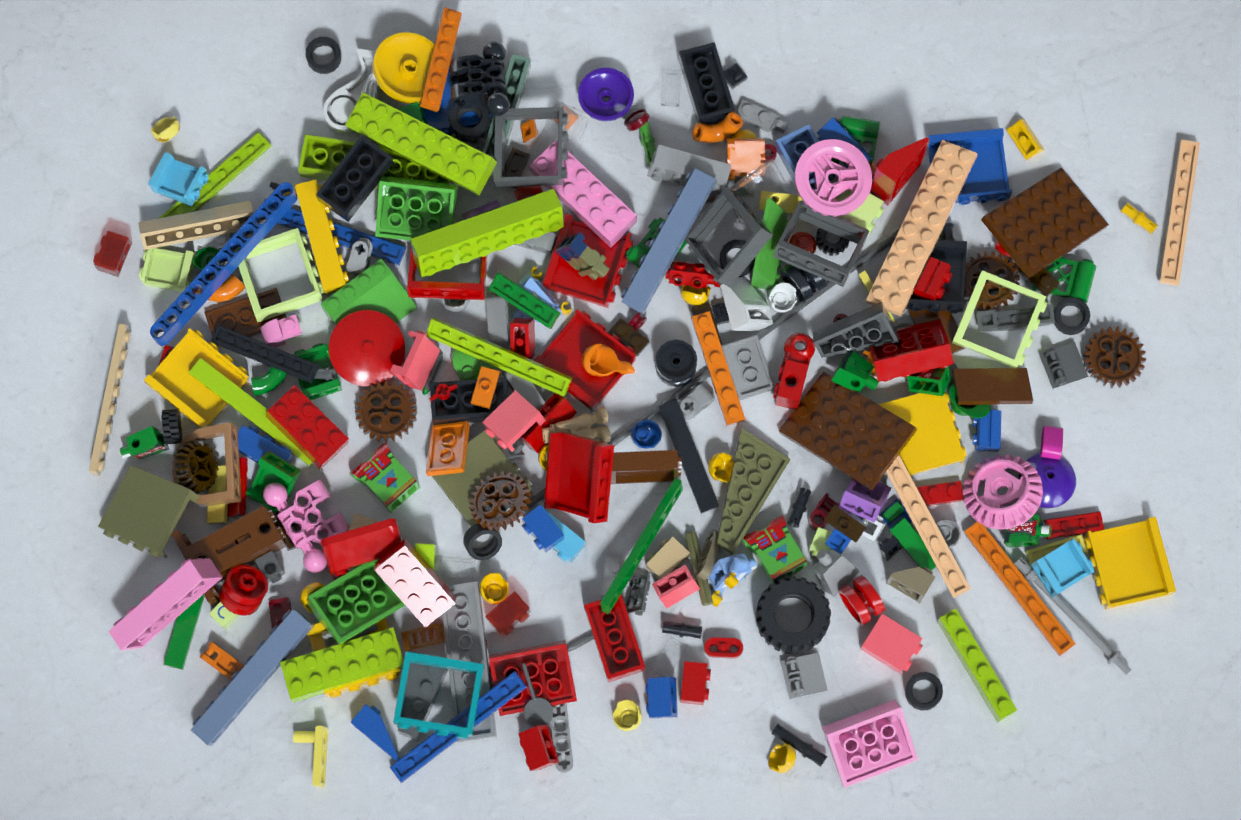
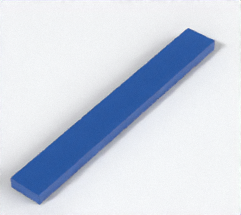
M290 208L277 222L281 226L290 229L298 228L299 232L308 234L302 211ZM333 222L335 230H332L333 237L337 236L340 246L352 249L355 242L362 238H367L373 244L372 257L400 266L406 250L405 246ZM362 244L359 246V247H362V251H365V250H366V249L363 248V245H362Z
M516 671L479 698L474 728L527 688ZM471 705L451 719L446 725L467 728ZM434 732L391 765L390 769L398 780L403 783L458 741L459 738H456V734L448 733V736H441Z

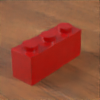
M554 393L538 410L546 421L541 426L535 422L521 436L525 445L537 454L544 445L548 444L543 441L542 429L548 428L550 424L554 425L555 423L572 419L577 413L566 398L557 393Z

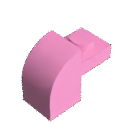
M296 314L278 321L274 319L261 327L265 344L275 348L285 345L286 339L302 334Z

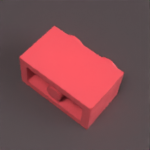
M686 564L652 584L666 609L700 589Z

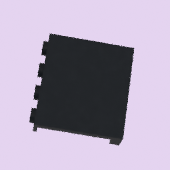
M891 238L890 249L895 238ZM937 240L930 257L951 265V272L953 273L949 283L945 282L943 287L945 291L941 299L922 300L915 297L913 291L905 309H910L911 311L929 310L930 312H963L967 241Z

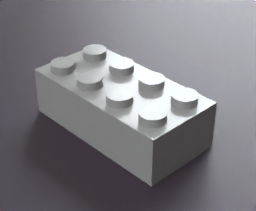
M658 144L652 155L647 176L651 177L654 181L661 182L663 180L670 182L669 184L672 186L680 187L681 185L685 187L687 175L696 168L717 180L709 195L716 197L727 185L731 165Z

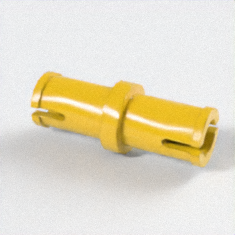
M1129 202L1121 210L1122 213L1134 221L1136 226L1140 225L1149 234H1152L1158 227V224L1145 216L1146 213L1140 212Z

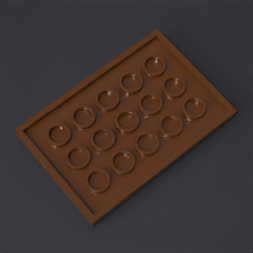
M1062 167L989 212L981 219L1028 278L1106 229L1109 225Z
M823 371L799 403L798 409L795 408L779 429V433L872 491L916 433L917 428L859 392L831 381L833 377Z

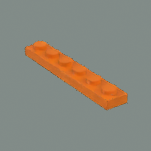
M446 7L442 11L420 107L438 112L461 20V12Z
M710 311L692 316L691 320L726 426L745 421V416Z

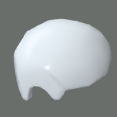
M785 282L775 285L768 294L770 307L780 313L791 310L797 302L796 289L790 283Z

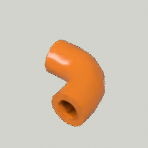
M730 112L722 121L716 124L697 123L692 131L693 140L702 143L723 141L739 131L743 126V120L738 114Z
M232 274L208 301H229L239 295L246 287ZM202 289L198 290L197 293L200 294Z

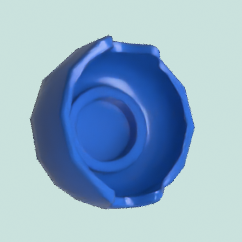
M640 420L631 428L630 436L636 446L648 449L654 448L661 441L662 431L660 426L654 421Z

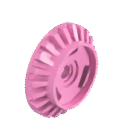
M823 140L810 146L801 155L794 172L795 187L798 190L799 197L803 199L806 206L811 207L814 212H819L824 216H844L855 211L866 200L872 186V172L866 157L855 146L841 140ZM831 158L843 161L848 165V168L830 161ZM809 172H814L816 190H812L810 186ZM828 175H837L838 182L831 183L828 180ZM847 189H850L852 195L843 201L837 202L835 198Z
M1007 454L1001 457L1000 455H995V458L984 459L983 463H978L975 465V469L968 473L963 489L964 503L969 514L978 523L993 529L1017 527L1028 521L1041 504L1043 497L1041 478L1037 470L1028 461L1022 460L1021 457L1017 456L1015 458ZM1006 469L1013 470L1022 475L1019 480L1006 472ZM985 480L984 496H977L978 487L981 481ZM1005 487L1008 489V492L1005 495H999L997 493L998 489ZM1016 500H1019L1018 502H1016L1015 504H1013V505H1011V506H1009V507L1000 508V507H1003V506H1005V505H1007V504H1009V503H1011V502H1014V501H1016Z

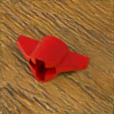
M439 384L436 389L437 393L430 397L429 400L433 401L437 398L441 400L448 399L450 391L458 388L457 384L449 387L445 384Z

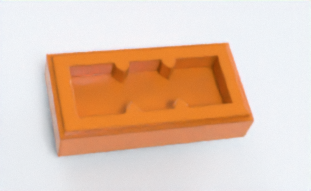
M481 366L471 404L490 409L500 371Z

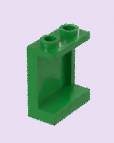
M319 343L312 346L311 349H300L293 354L319 365V368H327L328 366L333 368L327 344ZM337 373L335 379L329 382L326 379H314L311 384L298 378L302 393L310 401L342 391Z
M268 451L259 459V470L252 486L246 491V495L271 509V511L278 513L279 511L276 507L270 506L265 502L263 497L265 487L273 482L282 484L287 490L286 502H288L301 470Z

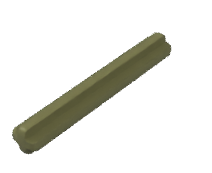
M688 532L685 538L695 575L701 551L696 532ZM695 575L696 582L700 588L698 591L702 605H711L713 600L708 579L702 580Z

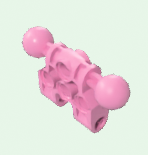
M318 480L296 492L291 507L286 502L288 496L286 488L276 482L268 484L263 491L264 500L268 505L278 509L280 514L277 517L285 528L286 534L291 538L297 549L301 548L305 554L303 557L304 567L312 573L322 572L327 566L324 552L315 549L311 543L321 545L320 541L322 539L318 537L317 532L324 531L327 537L349 530V525L341 513L324 520L322 519L321 512L316 508L318 504L331 497L322 480ZM304 498L307 505H299L297 499ZM307 515H315L317 521L310 522ZM291 524H298L300 531L294 532L291 529Z

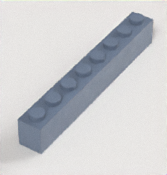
M696 168L687 175L686 186L684 188L681 187L676 196L678 198L676 204L670 206L666 222L662 221L658 228L660 233L657 238H653L650 242V251L647 255H643L639 263L641 265L639 271L633 273L629 289L625 288L621 295V298H623L622 303L642 314L645 313L717 182L715 178Z
M293 609L285 613L282 617L283 622L279 626L276 625L269 633L271 636L257 646L256 649L258 651L255 655H251L245 660L243 669L241 671L238 670L231 677L232 682L228 686L225 685L218 692L219 697L215 702L211 701L206 706V712L203 716H198L194 720L191 731L206 745H214L281 666L280 662L288 658L315 626L298 610Z

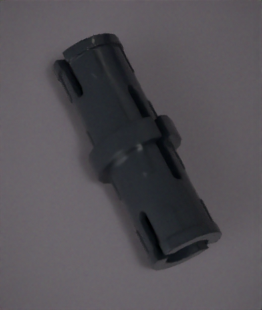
M799 488L797 499L792 504L793 510L787 522L788 525L792 526L795 519L793 525L795 528H799L803 513L807 510L806 504L811 491L807 489L803 496L806 488Z
M664 621L662 633L679 635L681 638L686 636L701 639L702 627L687 625L685 622L673 623Z

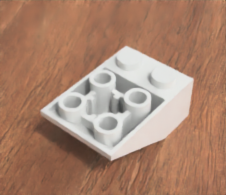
M738 277L731 287L724 284L720 285L732 330L757 332L773 324L768 304L746 278Z

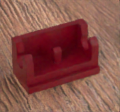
M289 597L269 600L272 629L283 622L282 617L287 611H292Z

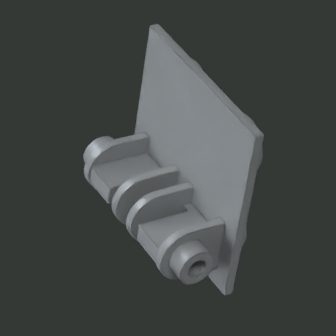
M819 652L799 657L792 656L780 661L789 699L828 691Z

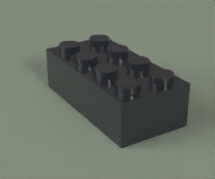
M715 42L679 51L678 60L697 123H717L722 121L730 112L735 113Z
M361 135L316 193L318 201L349 222L381 178L394 164L392 156Z
M507 377L498 379L490 409L471 404L477 379L430 383L431 397L437 393L436 389L439 384H445L448 387L455 384L458 386V388L450 391L448 399L441 400L437 398L431 401L433 425L468 421L469 423L483 422L508 398Z

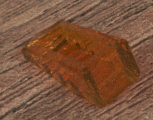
M440 623L401 632L406 652L446 643L443 626ZM433 630H435L437 639L434 637ZM426 631H428L429 640H430V641H428V642H427V638H426V634H425ZM417 633H420L422 643L420 644ZM409 635L413 636L414 645L412 646Z

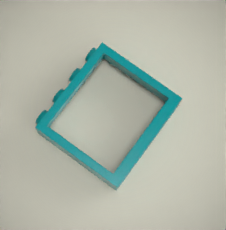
M406 652L393 723L397 725V728L409 730V727H413L422 733H428L429 730L437 731L436 734L441 736H448V733L456 734V738L459 739L473 737L485 668L484 664ZM410 663L476 674L467 728L401 717Z

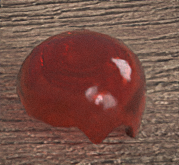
M801 231L791 236L790 244L815 254L817 243L814 236Z

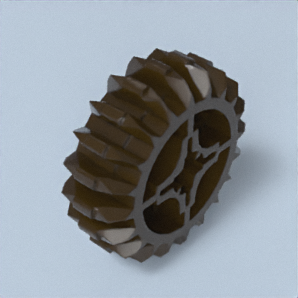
M191 440L181 444V447L176 449L177 453L173 455L175 460L172 463L175 468L172 470L176 473L174 478L179 479V485L198 493L208 490L215 484L214 479L218 477L216 471L219 470L216 466L219 462L215 460L217 455L213 454V448H209L208 444L199 440Z

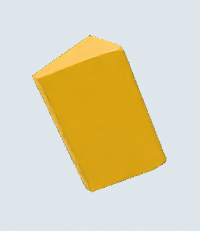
M1025 119L1018 120L1006 129L1025 160L1045 150Z

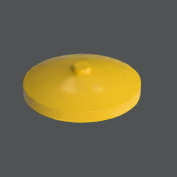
M408 32L397 33L387 37L378 46L372 61L373 74L379 87L388 96L397 101L407 104L418 102L420 104L434 43L424 36Z

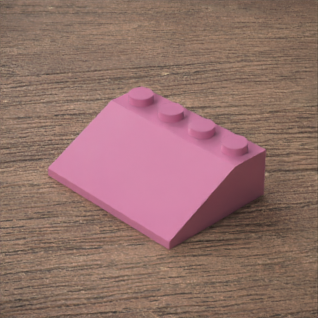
M896 700L822 727L828 748L844 787L918 760L902 709Z

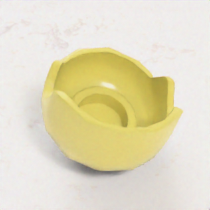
M629 699L619 701L616 709L612 712L614 724L623 731L628 732L636 729L642 721L641 708Z

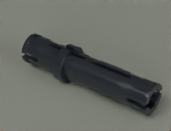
M777 724L771 733L784 743L791 745L802 754V757H807L820 767L828 757L815 749L813 744L804 742L780 724Z

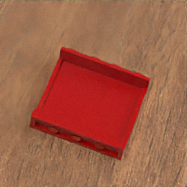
M566 214L563 221L564 227L560 230L543 285L547 290L608 308L609 304L615 300L616 292H614V289L621 282L622 275H620L621 268L625 269L628 259L625 256L633 245L631 233H628L627 236L623 235L610 248L585 223L573 220L572 215ZM580 232L585 236L583 242L591 250H596L600 255L606 257L603 263L610 270L604 277H598L595 280L591 279L588 275L580 276L578 274L580 270L574 269L555 250L565 237Z
M577 309L574 317L541 356L538 355L533 361L572 377L567 392L593 412L624 374L619 372H613L608 376L589 374L582 365V354L585 349L597 343L604 344L614 350L620 361L629 362L631 365L636 361V352L627 345L625 347L620 343L621 340L616 335L608 334L602 324L594 323L590 320L591 316L585 311L580 312Z
M567 432L550 433L544 509L554 508L588 518L590 523L607 522L614 445Z

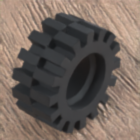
M821 228L817 229L816 244L819 245V250H823L824 254L828 252L830 256H833V253L839 255V252L843 253L845 248L847 249L849 240L840 237L839 242L835 244L829 243L826 240L828 231Z
M162 410L161 422L165 444L181 443L183 433L179 410Z

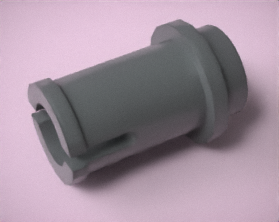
M331 366L319 368L314 379L332 381L336 377V370Z

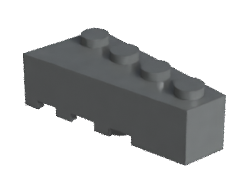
M882 302L813 332V343L821 358L844 354L846 351L855 349L856 351L864 350L865 347H880L891 342L892 344L899 343L898 331Z
M410 663L401 717L426 721L449 669ZM409 727V730L398 728L399 734L418 741L421 732H418L417 728Z

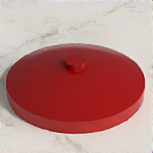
M373 310L356 311L340 320L333 329L328 344L329 358L333 368L347 382L363 387L376 386L377 382L382 384L394 376L390 372L393 365L401 367L405 356L404 337L398 325L387 315Z

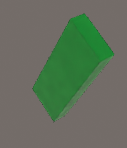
M902 518L889 529V532L899 540L900 545L918 567H926L931 571L936 567L921 537L905 518Z

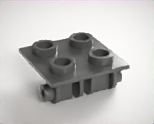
M1075 342L1054 349L1050 347L1045 352L1039 353L1052 389L1089 377Z
M650 572L634 575L629 583L630 595L626 600L628 614L635 612V615L642 616L643 612H645L646 595L649 594L648 591L651 583L649 581Z

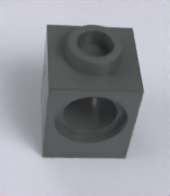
M273 551L255 559L260 571L267 578L268 583H276L282 579L285 573ZM271 564L276 566L274 572H266L267 566Z

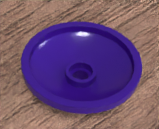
M599 68L588 73L581 81L578 89V100L583 111L591 118L599 121H614L624 116L630 110L634 100V89L629 78L619 70ZM607 97L609 100L603 101V98Z
M1037 453L1026 460L1037 470L1041 478L1043 497L1039 507L1056 508L1065 504L1072 497L1076 488V475L1073 467L1062 456L1060 460L1040 457V453ZM1047 474H1052L1053 478H1048Z

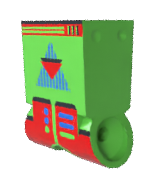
M386 442L373 452L370 459L361 462L349 473L358 482L367 486L390 513L420 488L417 480L392 455Z
M783 515L770 521L764 529L754 530L745 535L741 540L755 555L770 583H776L778 579L783 577L787 579L807 566V560L788 531Z

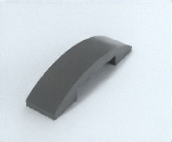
M1048 304L1044 313H1039L1037 319L1040 320L1038 327L1055 323L1053 304ZM1036 306L1028 309L997 312L996 310L977 311L978 331L1027 329Z

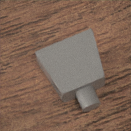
M825 549L820 550L817 553L819 561L813 567L822 589L833 597L838 594L839 589L847 585L860 572L844 556L833 549L828 552Z

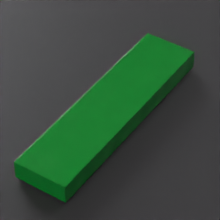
M497 272L488 288L549 329H552L561 312L500 272Z
M204 594L177 617L164 660V666L180 670L184 669L205 598Z

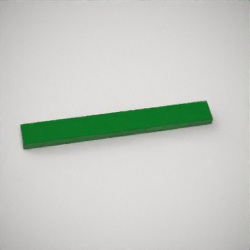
M675 478L600 602L602 612L607 614L611 612L683 491L681 480Z

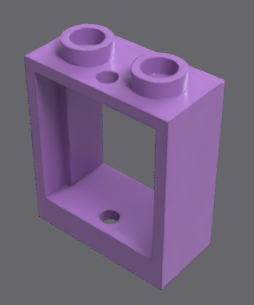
M852 479L844 492L839 506L875 523L892 487L878 482L871 491Z

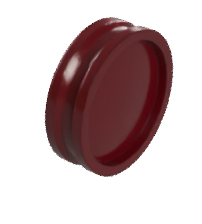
M638 109L625 119L624 125L628 131L637 130L649 120L650 115L646 109Z

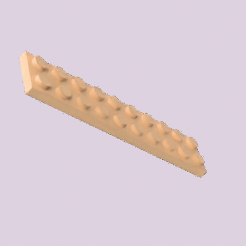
M942 140L869 292L866 303L875 305L882 302L888 312L902 316L977 158L976 152Z

